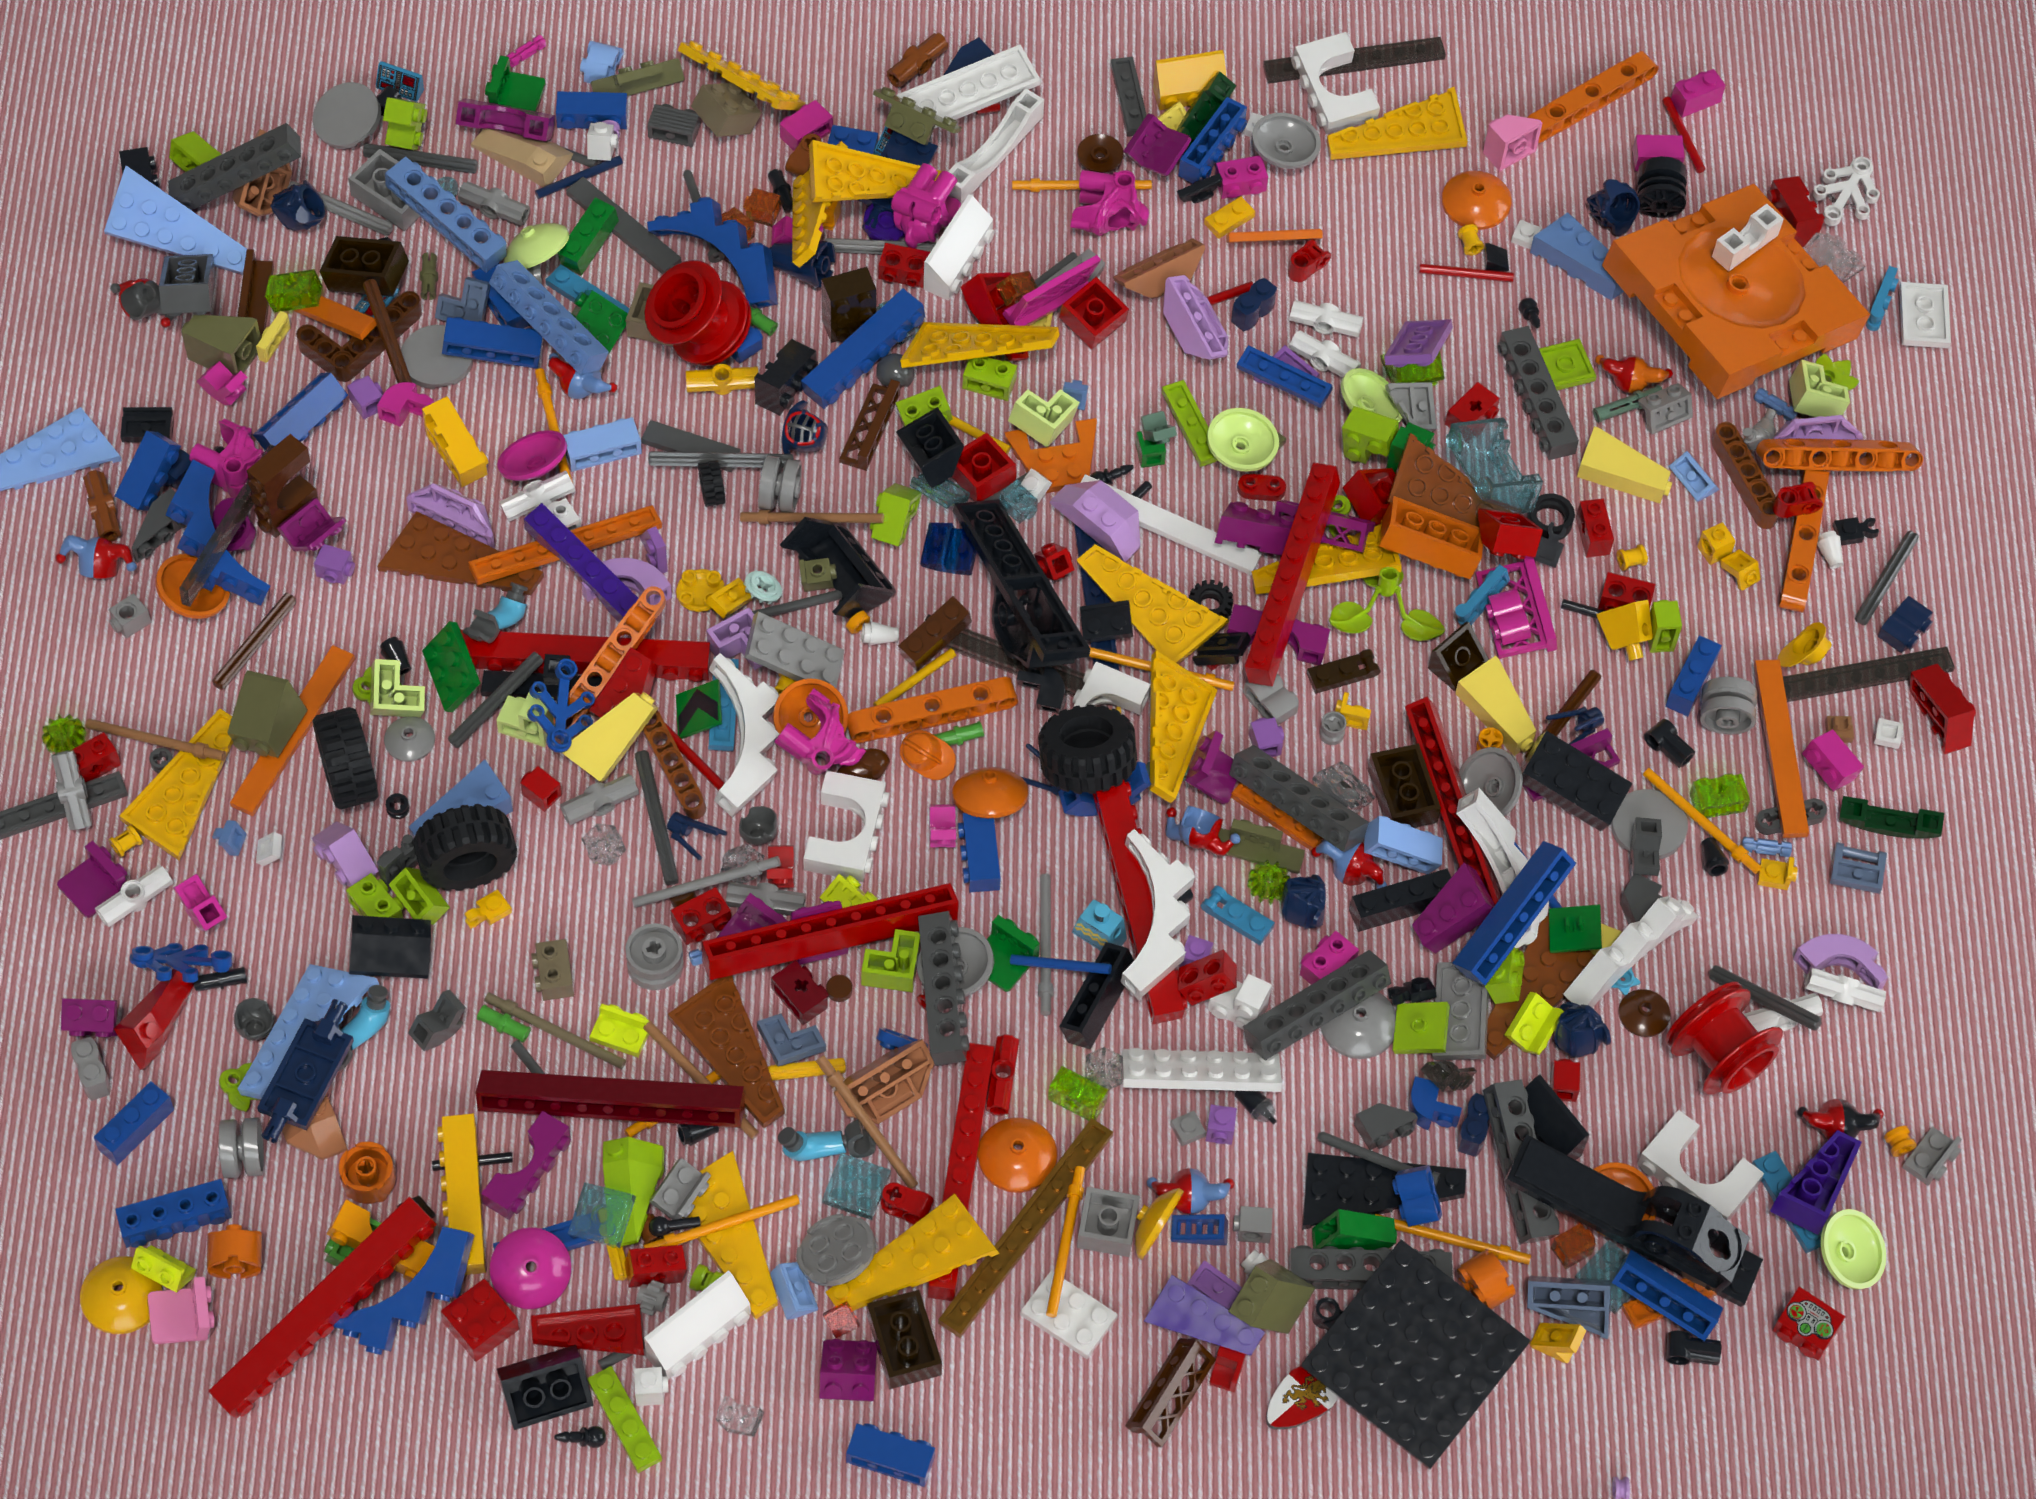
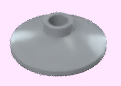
M403 717L394 721L387 728L384 744L388 753L395 759L413 762L424 758L431 752L435 744V734L431 725L424 719L419 717ZM408 733H412V734H413V735L410 736V737H406V736H405V735L408 734Z

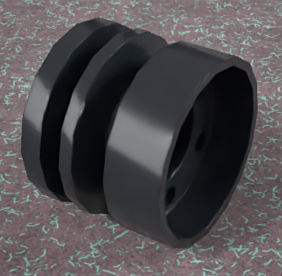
M1660 156L1644 161L1639 166L1637 181L1640 211L1657 218L1672 217L1682 212L1686 206V166L1680 160L1672 157Z

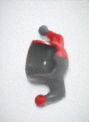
M141 278L111 285L110 290L113 293L121 291L119 293V302L124 313L129 318L140 320L154 313L162 314L159 285L154 281ZM162 314L165 317L160 320L161 326L167 328L171 325V321L175 316Z

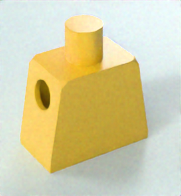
M1648 600L1633 602L1596 614L1612 650L1626 648L1629 661L1643 658L1640 643L1652 640L1653 638Z

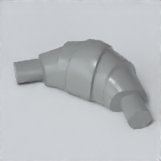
M1768 408L1765 416L1752 428H1745L1743 430L1744 442L1748 449L1756 450L1757 445L1762 440L1773 439L1776 433L1773 421L1776 415L1775 410Z

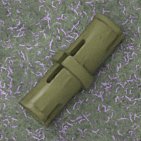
M428 252L422 255V271H420L419 279L422 281L420 296L422 299L427 300V292H430L429 300H433L436 298V282L438 281V272L436 271L437 255L431 253V260L428 261Z

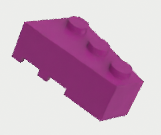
M1230 502L1221 516L1214 543L1222 544L1223 540L1237 542L1236 546L1239 548H1245V544L1259 547L1260 552L1282 556L1294 518L1285 515L1279 517L1273 515L1267 509L1259 508L1256 510L1249 508L1243 502Z
M1464 862L1412 926L1422 945L1436 954L1481 924L1495 904L1478 872Z

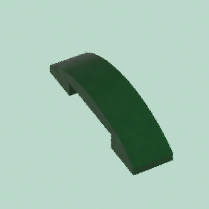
M1220 71L1215 74L1195 99L1177 129L1178 132L1184 133L1191 138L1187 149L1226 97H1230L1237 86Z
M1843 796L1839 820L1856 828L1887 836L1937 838L1942 835L1945 813L1919 809L1918 813L1870 806L1868 805V800Z

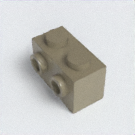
M566 939L535 943L536 953H531L533 969H539V976L534 977L536 992L542 991L543 1001L574 997Z

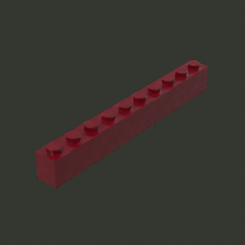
M481 1070L476 1088L478 1111L540 1115L544 1111L551 1116L741 1128L745 1108L744 1086Z

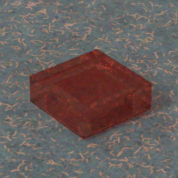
M848 1301L823 1313V1318L835 1338L860 1327V1322Z

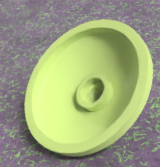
M541 223L527 226L509 244L506 249L507 256L503 261L507 263L518 260L526 269L536 266L554 256L565 246L569 239V232L564 225L557 223Z
M1362 368L1351 369L1344 375L1341 380V392L1350 411L1356 406L1398 420V423L1402 420L1401 414L1385 389V385L1389 382L1373 371Z
M1231 408L1219 413L1211 421L1207 431V443L1211 453L1220 463L1237 471L1250 472L1260 470L1273 461L1279 448V436L1271 421L1259 412L1247 408Z
M1853 1209L1838 1211L1828 1218L1821 1233V1252L1829 1272L1839 1283L1851 1289L1859 1290L1873 1286L1881 1278L1886 1265L1885 1243L1878 1227L1867 1215Z

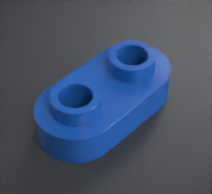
M879 1028L876 1039L880 1040L879 1045L893 1050L895 1047L899 1048L918 1040L887 1028Z

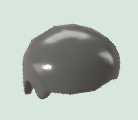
M896 353L886 355L877 364L876 376L882 385L888 386L891 379L899 381L900 386L908 387L915 378L914 368L901 367L900 359L903 355Z
M765 806L750 808L747 817H741L740 836L747 843L757 846L770 842L777 834V814L771 808Z
M257 998L243 1000L237 1005L234 1014L235 1029L247 1040L256 1041L268 1036L274 1025V1014L270 1011L268 1003Z

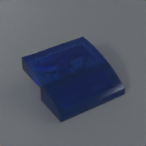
M929 523L920 565L940 572L972 575L977 551L964 529L954 528L953 523Z

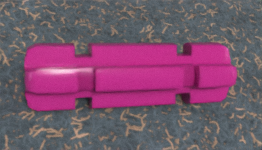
M537 35L532 39V42L529 40L515 49V53L512 51L506 55V57H509L510 67H514L519 64V61L522 62L537 52V49L539 51L546 47V40L541 35Z

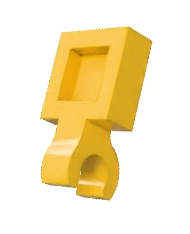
M497 889L476 901L477 908L468 910L464 915L467 918L465 919L466 924L472 929L485 920L489 925H492L511 914L512 908Z

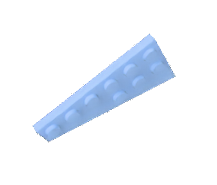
M125 166L104 229L105 234L178 256L213 254L215 267L243 275L247 248L128 166Z
M80 407L0 454V491L10 488L17 490L24 488L23 485L32 482L39 484L75 474L76 470L87 467L91 469L100 467L99 464L109 461L113 463L120 462L121 457Z
M309 964L238 1087L239 1093L242 1096L261 1100L304 1018L314 1022L324 1018L333 999L338 1000V1005L342 1001L348 1006L345 1011L346 1013L352 1006L357 1007L363 1001L361 997L371 986L379 985L378 980L375 977L349 974L346 971Z

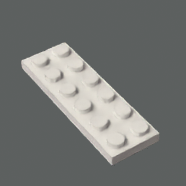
M1019 44L899 93L896 96L902 99L903 97L911 98L916 101L915 105L921 108L924 106L932 108L937 112L936 115L942 118L947 116L956 120L1022 93L1025 88L1029 90L1041 85V79Z
M1139 1048L1122 1049L1124 1088L1281 1092L1280 1057L1278 1053L1265 1061L1257 1053H1246L1244 1051L1220 1052L1212 1050L1207 1052L1193 1050L1172 1051L1166 1049L1142 1050Z

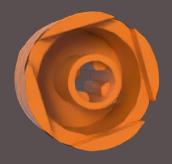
M360 1142L355 1144V1147L349 1151L347 1149L340 1158L339 1174L347 1197L363 1204L383 1202L387 1199L394 1188L396 1175L392 1158L383 1146L375 1142Z
M230 1224L226 1226V1230L209 1232L207 1234V1269L210 1275L222 1279H231V1274H240V1279L256 1276L261 1272L262 1232L242 1230L241 1225Z
M1488 1249L1459 1265L1457 1269L1460 1276L1457 1279L1458 1283L1491 1310L1516 1295L1514 1285L1508 1286L1506 1283V1278L1509 1275L1492 1252L1489 1254Z

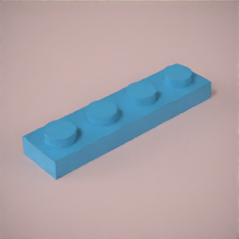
M561 264L546 278L547 286L573 303L580 292L584 293L585 290H593L627 313L629 312L630 308Z
M730 659L738 669L739 659ZM712 675V681L716 680L717 678ZM720 683L722 724L709 729L708 750L733 751L736 712L730 697Z
M1776 1151L1758 1158L1752 1163L1764 1173L1761 1182L1774 1202L1778 1194L1793 1179ZM1785 1219L1805 1253L1821 1247L1822 1230L1817 1235Z

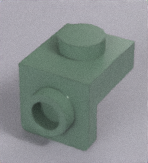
M1164 411L1141 416L1146 440L1156 442V444L1170 442L1171 437L1177 436L1175 426L1167 425Z

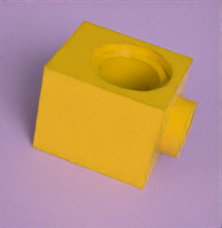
M1722 522L1702 531L1697 547L1709 565H1712L1732 553L1736 540Z

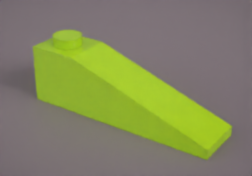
M632 1137L604 1141L603 1172L610 1245L612 1248L636 1244L640 1239L648 1217L646 1212L650 1203L649 1200L656 1192L655 1187L658 1179H661L664 1173V1147Z

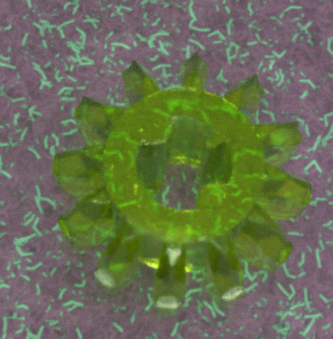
M58 714L57 720L49 718V725L43 726L44 734L42 735V741L50 753L55 752L57 754L70 751L85 742V727L82 726L78 718L73 719L70 714L65 718Z
M1267 859L1264 866L1257 863L1255 869H1251L1249 872L1247 886L1251 889L1252 897L1259 895L1260 903L1264 899H1268L1271 905L1274 898L1280 902L1282 900L1285 883L1291 877L1287 875L1288 870L1286 867L1279 868L1280 864L1278 861L1274 865H1270Z

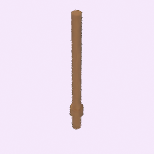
M770 510L740 513L741 522H759V524L769 525L771 522H800L804 517L832 523H884L883 513L771 512Z
M87 719L85 724L88 729L192 753L197 758L206 759L208 757L224 761L226 758V751L210 748L205 743H189L93 719Z
M651 1021L643 1027L696 1083L712 1084ZM743 1113L741 1129L753 1140L759 1134V1131L746 1119L747 1115Z
M825 1055L818 1058L816 1062L828 1077L826 1081L832 1088H836L906 1186L911 1189L915 1187L918 1182L843 1080L845 1078L840 1071L836 1072Z

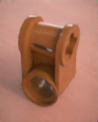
M807 134L802 138L786 162L785 170L796 176H803L809 170V144L812 140L822 142L818 135Z

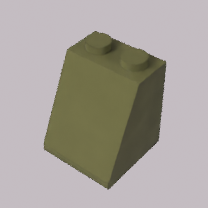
M194 315L190 321L183 325L181 331L188 360L208 369L220 361L233 375L239 371L244 373L258 355L256 345L261 340L258 322L255 318Z
M247 670L227 733L233 740V745L241 751L248 750L256 752L261 756L269 755L278 758L306 714L307 708L289 680Z
M1269 1259L1254 1267L1228 1312L1251 1327L1289 1334L1316 1287L1274 1260Z

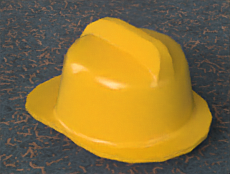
M1821 622L1812 623L1788 643L1778 655L1781 666L1791 667L1798 663L1811 665L1821 661L1832 646L1825 636V625Z

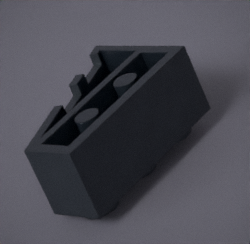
M793 339L777 353L776 357L778 359L774 363L768 362L765 365V368L768 370L763 375L757 373L754 377L755 404L781 416L785 408L789 409L797 391H802L801 380L818 366L816 350Z

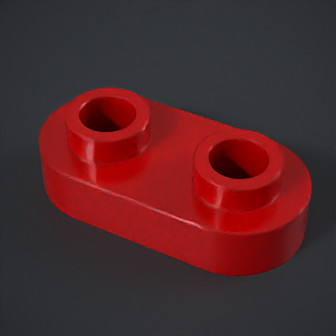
M1244 474L1238 480L1237 491L1245 499L1279 501L1285 496L1286 483L1279 476Z

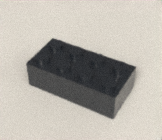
M1545 731L1537 738L1521 767L1523 785L1600 832L1611 824L1633 784L1548 731Z

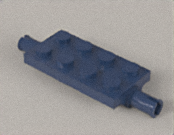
M893 131L880 156L919 166L923 163L930 165L938 146L931 142H928V145H923ZM893 198L858 200L866 204L867 207L871 204L874 206L865 225L869 226L871 220L874 219L871 227L875 229L878 215L881 212L889 211L894 214L891 207Z
M333 999L324 1018H320L319 1021L314 1022L304 1018L257 1107L258 1112L271 1117L264 1132L261 1134L265 1140L269 1141L272 1138L271 1142L277 1143L286 1124H291L306 1131L310 1126L354 1042L353 1036L339 1030L338 1024L348 1008L344 1002L340 1001L338 1005V1000Z

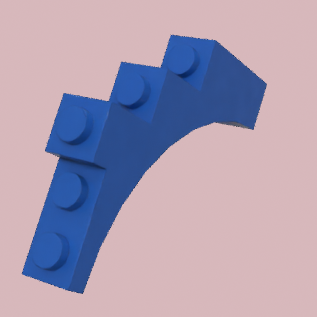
M703 197L699 198L698 202L690 203L691 212L681 211L677 213V216L673 217L658 216L654 221L647 222L648 231L656 236L685 235L713 244L729 259L736 269L751 307L764 308L778 305L771 249L762 243H751L748 245L746 227L737 222V220L722 222L721 206L712 198Z
M192 460L165 516L175 522L187 526L177 548L188 555L199 558L189 581L195 583L200 588L210 591L213 590L216 584L228 592H233L247 601L261 606L271 585L253 576L243 568L224 547L215 531L209 508L210 484L215 470Z
M442 1226L434 1250L424 1267L410 1283L393 1296L374 1306L352 1311L346 1318L339 1319L333 1325L334 1328L343 1330L342 1335L358 1339L359 1334H361L358 1344L367 1346L366 1352L382 1355L383 1350L391 1352L399 1320V1325L416 1328V1324L425 1325L433 1293L434 1299L450 1302V1297L458 1298L460 1296L474 1234Z

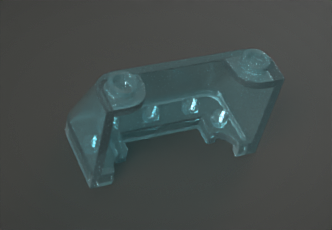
M1504 417L1452 423L1449 434L1446 436V444L1476 490L1477 496L1482 501L1520 514L1533 512L1543 480L1539 474L1522 476L1507 452L1510 441L1509 439H1504L1503 430L1508 428Z

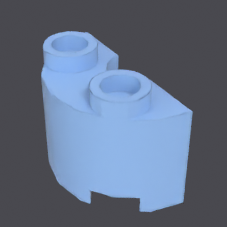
M590 41L587 48V59L583 58L580 65V71L584 72V82L591 83V81L615 75L616 67L620 65L624 55L623 48Z

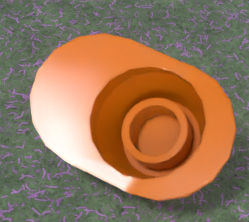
M915 730L909 733L901 743L900 756L902 761L922 776L931 780H941L948 777L954 770L956 755L953 749L930 732Z

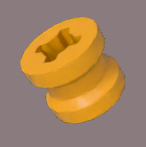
M1493 727L1484 728L1478 736L1476 750L1488 747L1501 749L1503 744L1502 733Z
M1908 1126L1896 1127L1884 1135L1886 1143H1889L1892 1147L1890 1151L1893 1157L1905 1155L1917 1146L1915 1140L1909 1136L1910 1130Z

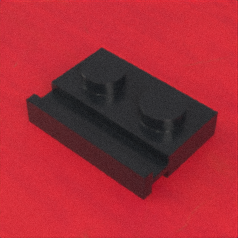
M123 407L121 441L141 442L146 431L158 432L171 440L172 407Z
M1129 600L1080 606L1082 633L1087 643L1133 637Z
M1248 632L1215 633L1197 649L1198 654L1193 656L1192 659L1196 666L1238 664V657L1243 656L1252 639Z

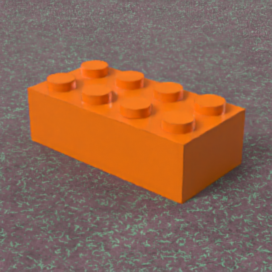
M1393 496L1383 516L1380 547L1405 555L1412 560L1427 563L1434 568L1451 572L1458 577L1471 580L1482 559L1483 544L1479 527Z

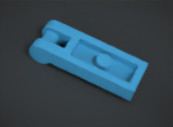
M1888 267L1866 322V327L1870 331H1877L1881 326V320L1885 315L1884 309L1887 310L1892 298L1888 296L1889 291L1894 292L1899 279L1895 278L1898 268Z
M1499 564L1495 570H1491L1483 584L1472 591L1469 600L1455 608L1460 626L1466 621L1472 625L1485 610V605L1489 604L1488 596L1500 593L1509 583L1510 579L1505 567Z
M1217 885L1211 890L1209 899L1206 898L1200 905L1203 911L1258 945L1263 943L1275 925V922L1229 895L1222 887ZM1218 902H1221L1225 906L1221 909L1217 906Z

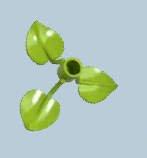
M1392 567L1382 568L1379 576L1363 578L1368 586L1375 587V592L1364 610L1361 605L1346 601L1336 605L1329 618L1330 624L1340 631L1354 634L1364 632L1372 625L1373 620L1367 613L1370 612L1378 594L1390 597L1396 593L1401 616L1405 619L1401 624V630L1407 637L1417 641H1425L1438 637L1445 632L1442 623L1429 612L1413 609L1408 615L1406 614L1401 596V587L1398 586L1402 583L1404 574Z

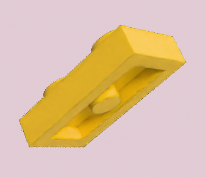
M1240 196L1204 219V224L1219 239L1253 219L1256 211Z
M737 578L710 595L706 603L724 619L753 599H751L750 593L745 592L746 586L743 584L744 582Z

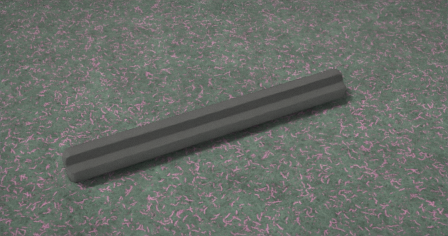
M369 143L364 144L363 156L368 158L381 149L397 161L407 157L410 161L416 162L421 166L476 173L478 168V161L475 159Z
M1907 531L1857 613L1856 622L1862 625H1866L1917 543L1919 538L1917 533Z
M533 652L448 737V741L454 747H460L506 700L507 696H510L543 663V658L538 653Z
M1718 965L1713 966L1709 972L1710 979L1722 985L1730 982L1740 983L1743 989L1750 991V999L1813 1031H1816L1822 1024L1820 1016Z

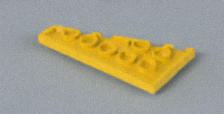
M691 40L690 43H680L677 51L698 63L705 64L707 62L709 70L722 74L721 77L749 93L755 94L757 92L756 97L758 99L772 103L771 106L775 109L799 111L806 103L799 99V94L790 90L786 92L779 89L781 85L771 80L767 82L761 80L760 74L748 70V72L742 70V65L732 60L726 62L721 59V54L712 50L709 52L703 50V45Z
M1454 86L1447 89V92L1437 95L1436 93L1429 96L1425 101L1419 103L1415 101L1384 113L1383 117L1376 120L1373 118L1366 120L1365 124L1358 127L1351 126L1327 136L1326 142L1330 160L1467 147L1468 140Z
M812 140L809 144L812 202L893 198L895 193L901 188H907L920 168L919 165ZM937 170L938 175H937V177L935 178L934 181H936V179H937L938 176L940 175V173H941L940 170Z
M842 141L837 144V146L848 148ZM810 168L803 176L799 175L793 182L792 263L799 268L816 254L822 234L819 228L827 218L824 210L825 207H829L831 201L812 202Z
M923 322L900 359L901 367L907 368L1053 348L1060 335L1059 328Z
M1382 520L1380 525L1374 527L1373 532H1368L1364 552L1327 543L1320 544L1306 587L1379 576L1380 570L1385 567H1392L1398 572H1402L1399 554L1379 546ZM1361 532L1352 536L1346 534L1350 543L1359 545ZM1279 561L1251 571L1256 595L1270 592Z
M1096 544L1076 560L1112 602L1129 600L1132 625L1155 651L1157 650L1177 664L1181 663L1229 623L1227 618L1217 615L1204 605L1187 598L1186 595L1158 579L1148 576L1135 566L1132 567Z
M1156 650L1151 655L1150 791L1171 803L1176 799L1218 689Z
M219 709L191 738L189 743L196 744L200 742L208 744L210 748L226 751L227 757L233 744V740L227 733L232 716ZM179 751L119 815L120 820L126 825H131L136 832L180 861L225 760L221 761L208 757L202 759L194 757L192 753Z
M733 1151L699 1171L702 1174L705 1172L711 1174L707 1181L709 1187L702 1196L695 1198L692 1203L695 1207L686 1218L699 1216L700 1226L750 1210ZM754 1220L697 1238L721 1273L725 1274L728 1270L732 1273L750 1302L751 1314L755 1320L778 1306V1300Z
M953 1194L878 1251L868 1267L859 1276L844 1284L832 1286L826 1291V1294L838 1311L844 1315L865 1307L867 1303H871L873 1300L885 1295L893 1296L898 1294V1290L908 1286L916 1287L951 1273L952 1269L965 1264L970 1266L977 1263V1260L988 1255L993 1257L1000 1253L959 1198Z

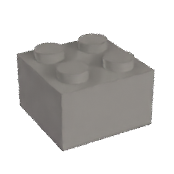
M1087 1187L1077 1248L1130 1257L1140 1196Z

